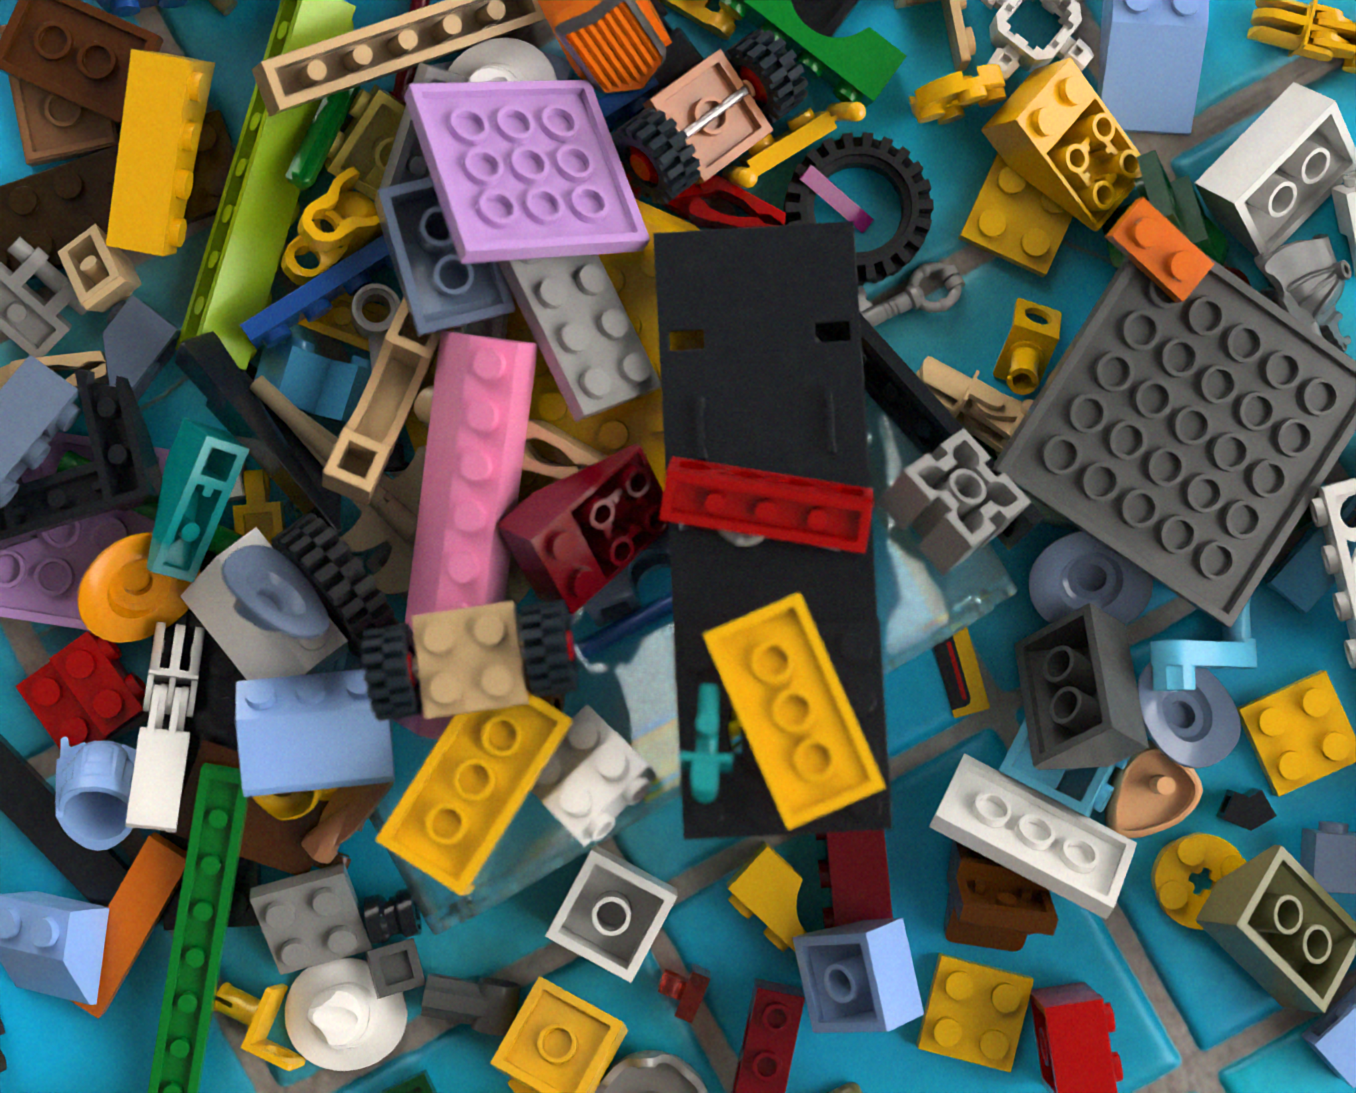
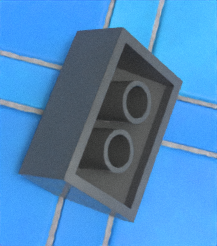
M1088 603L1014 643L1033 767L1039 770L1110 767L1149 748L1126 627L1123 622L1093 604Z

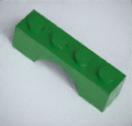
M720 0L719 2L720 7L734 19L741 21L744 18L757 29H763L764 33L768 30L773 32L775 41L782 38L786 42L785 50L787 52L793 50L796 54L795 64H802L803 73L813 79L821 77L834 88L832 92L841 102H860L865 108L876 100L907 57L870 27L848 37L835 38L821 35L804 24L797 15L791 0Z

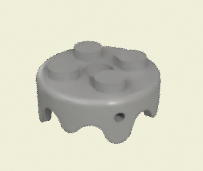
M644 1050L631 1053L617 1060L607 1069L595 1093H708V1090L697 1071L677 1055L664 1051Z

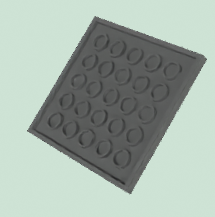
M1209 256L1207 257L1215 263L1214 266L1184 302L1177 303L1125 257L998 456L993 470L1000 475L1005 472L1019 489L1222 626L1231 628L1319 490L1318 487L1322 485L1356 431V361Z

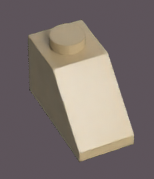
M95 223L57 253L80 304L86 310L105 313L121 300L129 298L133 291L140 287L142 283L130 258L120 248L106 246L107 235Z

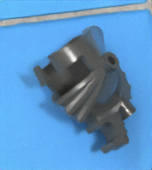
M1317 234L1312 237L1313 239L1297 240L1279 246L1266 257L1263 253L1255 257L1254 261L1268 284V287L1261 289L1260 293L1342 352L1347 351V345L1351 343L1350 336L1343 337L1339 331L1338 322L1343 316L1336 310L1335 304L1343 293L1345 280L1351 278L1352 272L1347 261H1336L1328 235Z

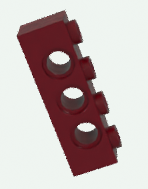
M755 978L731 1093L786 1092L805 1001L801 987Z

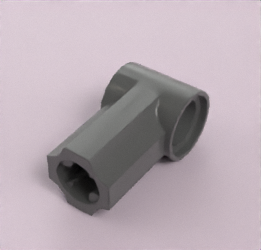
M429 973L423 993L421 1016L470 1024L471 1028L475 1031L505 1036L517 1015L521 985L498 978H480L479 981Z

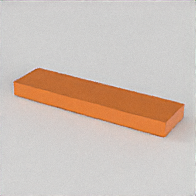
M154 832L148 836L108 906L109 916L97 1004L88 1005L70 1000L98 1019L106 1013L183 879L187 852L158 833Z

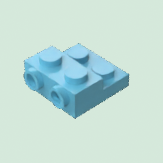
M1025 718L998 771L1090 817L1093 809L1100 813L1104 810L1114 789L1113 786L1107 784V781L1115 766L1123 770L1131 756L1110 767L1039 770L1033 767Z

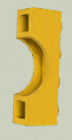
M765 841L727 882L728 890L733 893L728 898V901L747 919L755 914L768 926L763 931V934L782 952L788 947L795 952L792 937L808 933L799 922L796 908L797 896L803 879L800 873Z

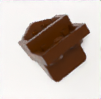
M952 839L947 872L950 889L944 919V932L948 941L1016 952L1023 948L1027 935L1034 933L1054 935L1059 919L1049 892L1050 890Z

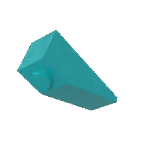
M183 418L165 461L147 562V569L149 571L194 583L249 452L248 447L227 431Z

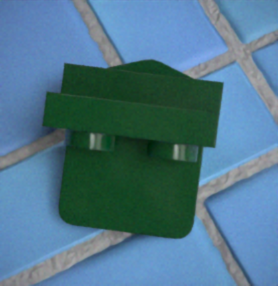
M1156 150L1138 156L1137 160L1142 176L1134 179L1140 198L1144 197L1199 250L1223 266L1230 249L1229 243L1225 235L1205 215L1189 175L1170 182ZM1133 203L1120 207L1113 212L1102 226L1104 236L1108 234ZM1105 238L1111 263L1115 271H1117L1126 256Z

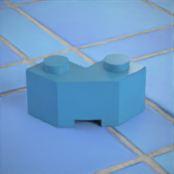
M292 336L287 338L286 344L279 343L272 348L264 347L254 381L263 375L302 412L325 417L344 425L348 423L371 376V360L352 356L350 363L332 360L313 353L315 344Z

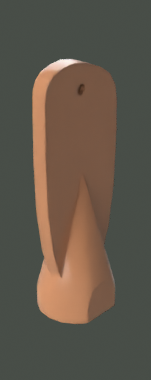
M394 782L338 787L327 803L318 826L309 831L301 842V845L311 858L320 863H330L336 856L340 844L348 840L365 823L390 791Z

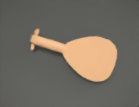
M1148 740L1149 748L1131 756L1123 770L1116 767L1110 784L1114 789L1105 808L1106 827L1129 839L1152 835L1182 822L1198 805L1203 792L1201 779L1195 769L1183 767L1172 762L1164 756L1152 740Z

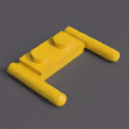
M834 102L828 105L826 111H818L816 113L811 108H808L786 122L790 129L773 138L770 132L748 149L749 154L739 159L742 166L726 167L722 172V178L735 186L751 188L756 184L759 175L837 128L835 122L861 121L866 115V108L860 102Z

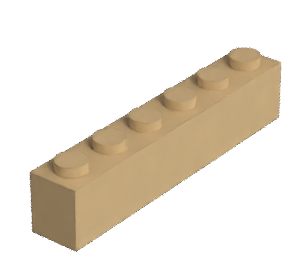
M444 0L262 61L252 69L268 114L273 116L419 65V62L425 64L471 48L483 41L500 38L527 29L542 22L546 17L537 0Z

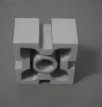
M965 428L940 444L932 455L927 453L904 469L877 500V503L902 531L912 527L923 539L917 545V548L942 576H945L961 564L977 548H982L999 535L1031 503L1005 472L996 477L985 465L991 457Z

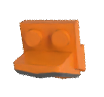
M537 0L571 67L581 80H589L593 89L600 93L614 94L644 89L666 59L667 50L665 47L671 44L672 41L650 0Z

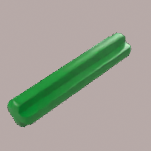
M361 86L322 99L286 173L288 183L295 185L299 190H307L308 187L314 185Z

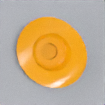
M153 533L134 534L115 542L98 555L85 572L77 594L78 611L85 626L99 638L118 643L142 640L155 634L156 621L166 623L167 628L189 609L180 596L192 582L151 572L147 569ZM200 570L198 571L196 578L200 575Z

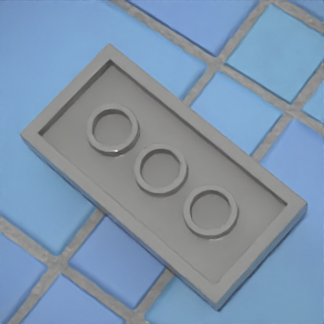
M598 254L497 261L575 422L651 394L661 387V382Z

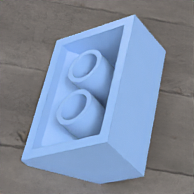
M365 669L236 681V730L244 797L395 782L393 719L379 721L375 718V712H372L370 707L371 699L367 697L366 690L368 686L367 682H364L363 676Z

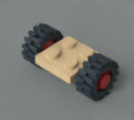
M559 600L522 606L520 611L521 638L516 602L514 601L411 616L413 631L409 628L408 624L366 630L363 633L364 641H362V650L364 652L362 664L365 666L363 676L364 682H367V697L371 699L370 707L372 712H375V718L383 721L416 716L422 713L423 708L425 719H433L529 704L524 663H527L526 671L527 675H529V684L534 696L543 697L576 692L578 690V666L575 657L577 656L576 649L574 648L573 631H571L570 616H568L565 601Z

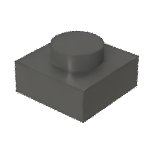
M414 938L365 952L377 999L426 985Z

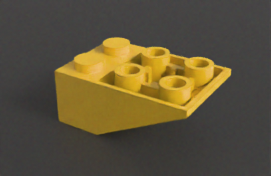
M1071 57L1034 69L981 129L1008 167L1092 231H1098L1136 186L1134 179L1142 176L1137 157L1141 156V154Z

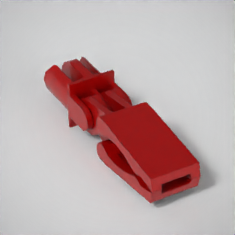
M627 174L626 177L634 198L640 200L642 195L641 187L639 186L635 189L630 183L632 180L631 176ZM715 174L699 185L692 184L667 204L659 203L687 219L690 223L708 229L785 225L786 213ZM717 198L727 201L742 209L750 217H736L720 213L711 209L703 199Z

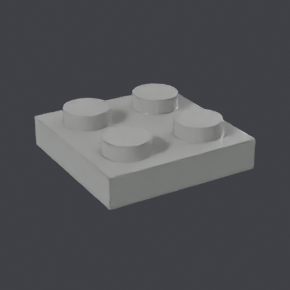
M344 862L250 888V902L280 975L373 950V943L367 931L365 917Z

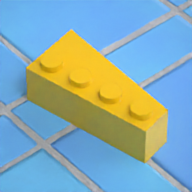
M131 49L106 246L162 257L176 254L177 248L182 247L187 230L184 214L187 199L190 197L193 187V170L215 62L163 52Z

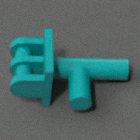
M714 684L700 685L698 719L696 722V753L679 752V769L681 771H691L693 797L702 803L711 802L717 796L719 773H732L733 755L717 754L721 687Z

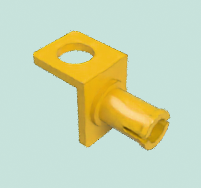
M1017 298L1014 305L1012 327L995 364L993 375L1006 380L1012 392L1026 395L1038 388L1059 341L1062 313L1056 309L1022 298ZM1025 314L1041 316L1049 324L1036 323Z
M229 982L223 983L216 993V996L222 999L220 1001L215 999L213 1011L220 1012L247 1025V1034L241 1049L286 1071H292L304 1066L306 1059L302 1055L267 1039L288 986L283 983L269 986L266 988L262 998L259 999L232 986Z

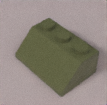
M1282 845L1271 846L1218 880L1195 920L1282 1007L1325 1013L1356 955V922Z

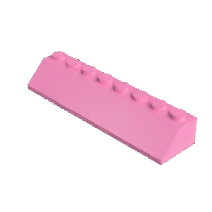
M441 331L405 624H408L412 631L411 616L505 602L511 550L500 533L497 524L512 512L518 503L538 344ZM422 708L420 715L396 718L393 721L418 736L439 740L454 715L425 719Z

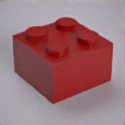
M1085 982L1032 989L1029 999L1042 1084L1049 1093H1118L1116 1082L1123 1081V1069L1118 1052H1111L1109 1033L1116 1031V1025L1110 1002L1104 1003L1101 995Z

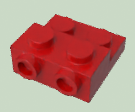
M91 631L85 632L49 658L50 662L15 686L59 749L61 738L64 736L68 738L71 747L83 742L87 744L92 741H106L145 713L143 705L146 684L135 672L130 674L127 672L118 659L122 656V652L116 642L101 639Z

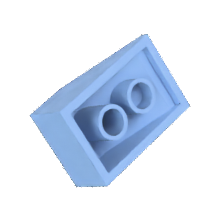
M1103 0L1097 95L1124 132L1183 136L1191 134L1208 30L1209 0Z

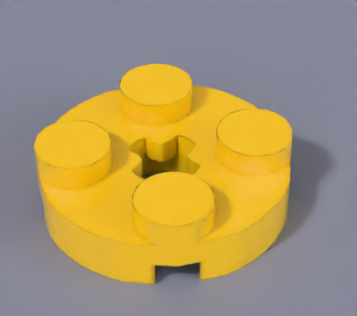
M996 64L977 66L979 74L977 77H972L971 75L963 76L961 70L919 87L914 91L915 96H909L908 98L913 116L917 118L918 123H926L937 119L938 124L943 125L963 118L965 116L964 108L977 103L979 107H987L1007 98L1004 90L1006 84L1000 66Z
M1205 832L1190 833L1176 841L1172 840L1160 850L1152 866V889L1155 890L1156 899L1167 916L1188 928L1204 930L1195 920L1217 881L1247 861L1241 856L1236 847L1223 838ZM1203 868H1207L1209 870L1208 878L1212 880L1210 888L1203 889L1200 894L1193 893L1195 885L1189 881V876L1192 872L1200 874Z

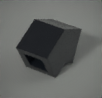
M1252 788L1243 794L1227 789L1216 814L1217 817L1250 831L1277 816L1263 791L1257 788Z

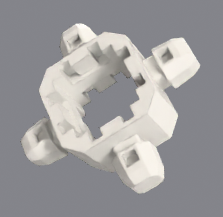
M981 0L990 10L993 7L999 10L989 26L991 44L997 47L987 65H999L1004 80H1008L1019 66L1027 72H1032L1036 68L1049 65L1055 56H1058L1061 60L1071 57L1082 72L1094 57L1091 48L1080 38L1075 41L1071 37L1082 21L1080 4L1077 1L1039 0L1042 2L1041 6L1052 15L1056 13L1061 17L1058 22L1063 27L1044 50L1038 46L1033 50L1028 46V41L1016 33L1014 35L1009 31L1011 25L1007 23L1009 18L1025 0Z

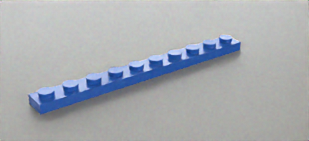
M654 76L642 90L606 94L598 99L610 133L615 129L612 125L626 115L632 119L645 109L643 103L657 92L658 82ZM384 235L240 324L254 347L257 349L265 344L267 348H272L292 334L289 329L290 327L305 318L308 322L321 318L333 308L330 302L346 292L350 297L354 296L359 289L372 284L374 280L371 276L388 266L390 271L395 270Z

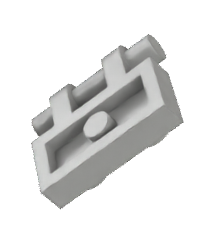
M19 237L7 251L22 264L12 272L0 261V330L29 355L44 357L72 327V324L59 312L67 304L81 316L88 310L80 304L70 280L47 261L50 256L39 246L34 249L24 239ZM33 274L55 292L47 302L26 284Z

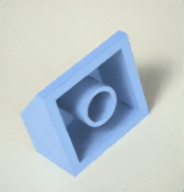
M38 891L0 894V962L15 986L88 1005L97 1004L109 907Z
M903 918L863 920L792 937L813 1033L888 1032L924 1015Z

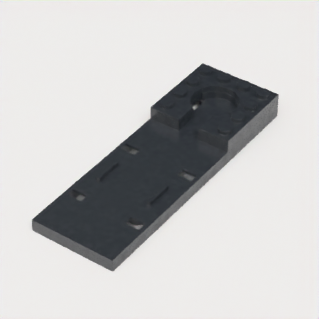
M854 221L653 233L666 471L672 456L870 488ZM848 322L849 341L816 342L815 324ZM704 330L705 349L670 351L669 332ZM872 515L865 553L841 549L838 552L810 544L765 538L754 545L738 547L724 539L717 529L680 531L679 523L668 521L679 752L696 753V722L698 719L700 685L714 684L721 687L717 754L733 755L732 773H719L717 796L708 803L699 802L693 797L691 771L680 770L684 840L892 830L880 620H878ZM800 592L885 788L788 830L741 721L742 753L733 754L729 729L732 712L736 710L703 634Z

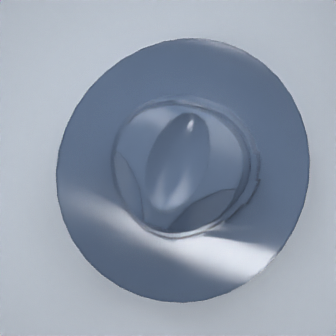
M1082 530L1061 536L1045 547L1034 561L1029 576L1031 601L1038 613L1049 623H1053L1091 603L1124 624H1128L1144 611L1150 601L1153 590V578Z
M251 545L237 549L224 561L221 574L226 586L236 598L233 608L248 622L262 630L281 632L301 639L320 637L329 628L330 622L327 611L316 591L297 566L281 552L263 545Z
M1150 662L1140 674L1137 689L1145 730L1155 746L1172 762L1187 768L1199 769L1209 767L1226 758L1239 740L1241 723L1237 708L1225 687L1208 669H1195L1196 690L1153 691Z

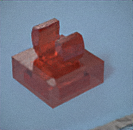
M692 963L687 977L669 969L664 970L658 984V992L677 999L674 1006L675 1017L689 1023L693 1022L711 979L710 970Z

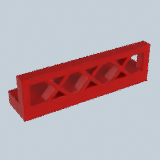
M672 456L666 471L659 520L865 553L874 504L873 488Z

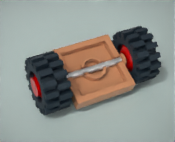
M763 29L753 30L724 53L721 49L712 53L644 102L643 106L645 109L619 127L612 135L615 138L613 142L620 161L624 165L625 174L631 176L632 180L630 183L636 189L640 186L641 194L645 198L651 196L654 203L659 204L661 202L662 204H667L692 184L699 185L708 180L772 132L773 128L770 124L775 123L802 103L808 93L804 89L808 86L807 78L800 76L804 72L802 64H795L793 59L797 56L793 50L789 52L785 50L786 42L782 38L775 41L774 33L769 30L765 33Z

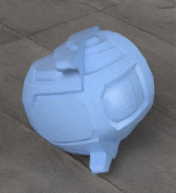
M64 736L61 738L60 758L57 759L56 818L69 837L81 846L95 851L108 850L123 841L132 830V828L125 827L136 750L125 744L121 745L112 741H92L87 744L83 742L71 747L68 738Z

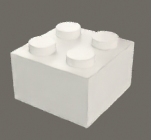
M593 844L554 916L545 937L631 983L677 898V888Z

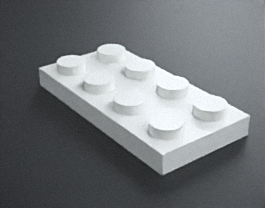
M965 753L929 825L930 828L1104 919L1108 918L1115 907L1137 846V842Z

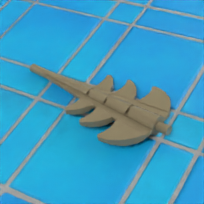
M263 375L258 377L249 389L289 426L325 468L339 438L298 409ZM421 446L417 449L413 460L398 477L393 479L386 473H382L368 506L351 499L361 510L362 514L354 526L339 538L340 542L343 540L346 542L351 552L364 551L384 541L390 544L392 551L388 561L378 572L372 575L377 582L375 584L376 588L384 594H398L409 591L426 446ZM511 552L505 602L514 601L517 605L528 593L531 585ZM517 613L519 629L522 630V627H521V624H520V617H521V616Z

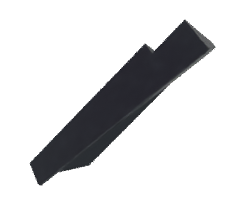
M215 332L205 333L181 342L175 363L206 396L207 402L205 406L233 437L249 448L248 453L304 515L308 512L315 514L317 518L320 517L324 520L327 527H331L339 536L342 531L340 524L341 494L322 486L325 468L289 426L249 389L254 380L245 371H240Z

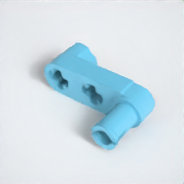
M1251 597L1231 628L1221 625L1222 639L1165 640L1150 642L1153 691L1196 690L1195 669L1257 668L1256 639L1251 638Z

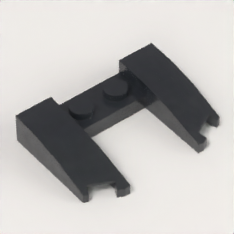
M83 369L74 371L95 461L23 483L20 476L16 481L19 484L16 494L4 507L0 508V550L38 538L37 534L113 510L124 512L159 500L162 475L146 423L128 378L117 376L116 387L95 383V372Z

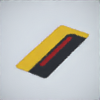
M962 621L931 630L930 636L953 716L958 718L989 709V701L966 622Z

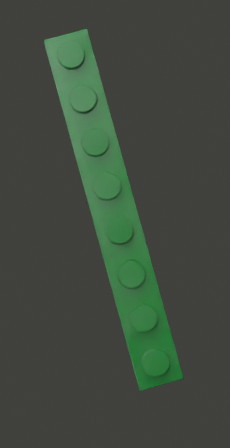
M204 763L201 767L147 1093L200 1092L249 797H244L241 771L237 768Z

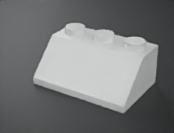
M1293 82L1195 182V185L1209 212L1255 257L1261 253L1266 257L1281 246L1332 194V187L1343 183V175L1356 170V147L1336 101Z
M255 527L216 556L180 597L246 680L320 673L348 652V640L330 618L329 628L323 635L314 639H301L281 632L262 630L242 618L233 608L236 598L226 586L221 574L224 561L232 552L245 546L263 545L273 548L258 528Z

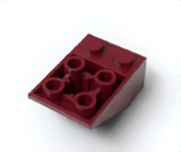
M639 444L627 447L532 493L497 524L500 533L537 598L545 602L564 600L568 613L574 615L669 529L668 521L659 520L664 491Z

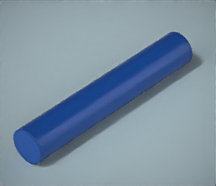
M672 591L577 642L576 644L584 659L587 660L672 614Z

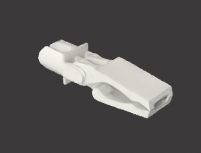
M156 621L143 711L149 712L150 710L148 726H140L125 827L164 830L176 833L190 732H183L185 716L193 717L205 628H195L194 641L190 653L189 671L180 670L186 625L176 624L169 668H160L165 643L166 623ZM154 680L169 682V687L168 684H154ZM175 683L191 685V688L187 686L182 688L175 687ZM164 713L171 715L169 730L162 729Z

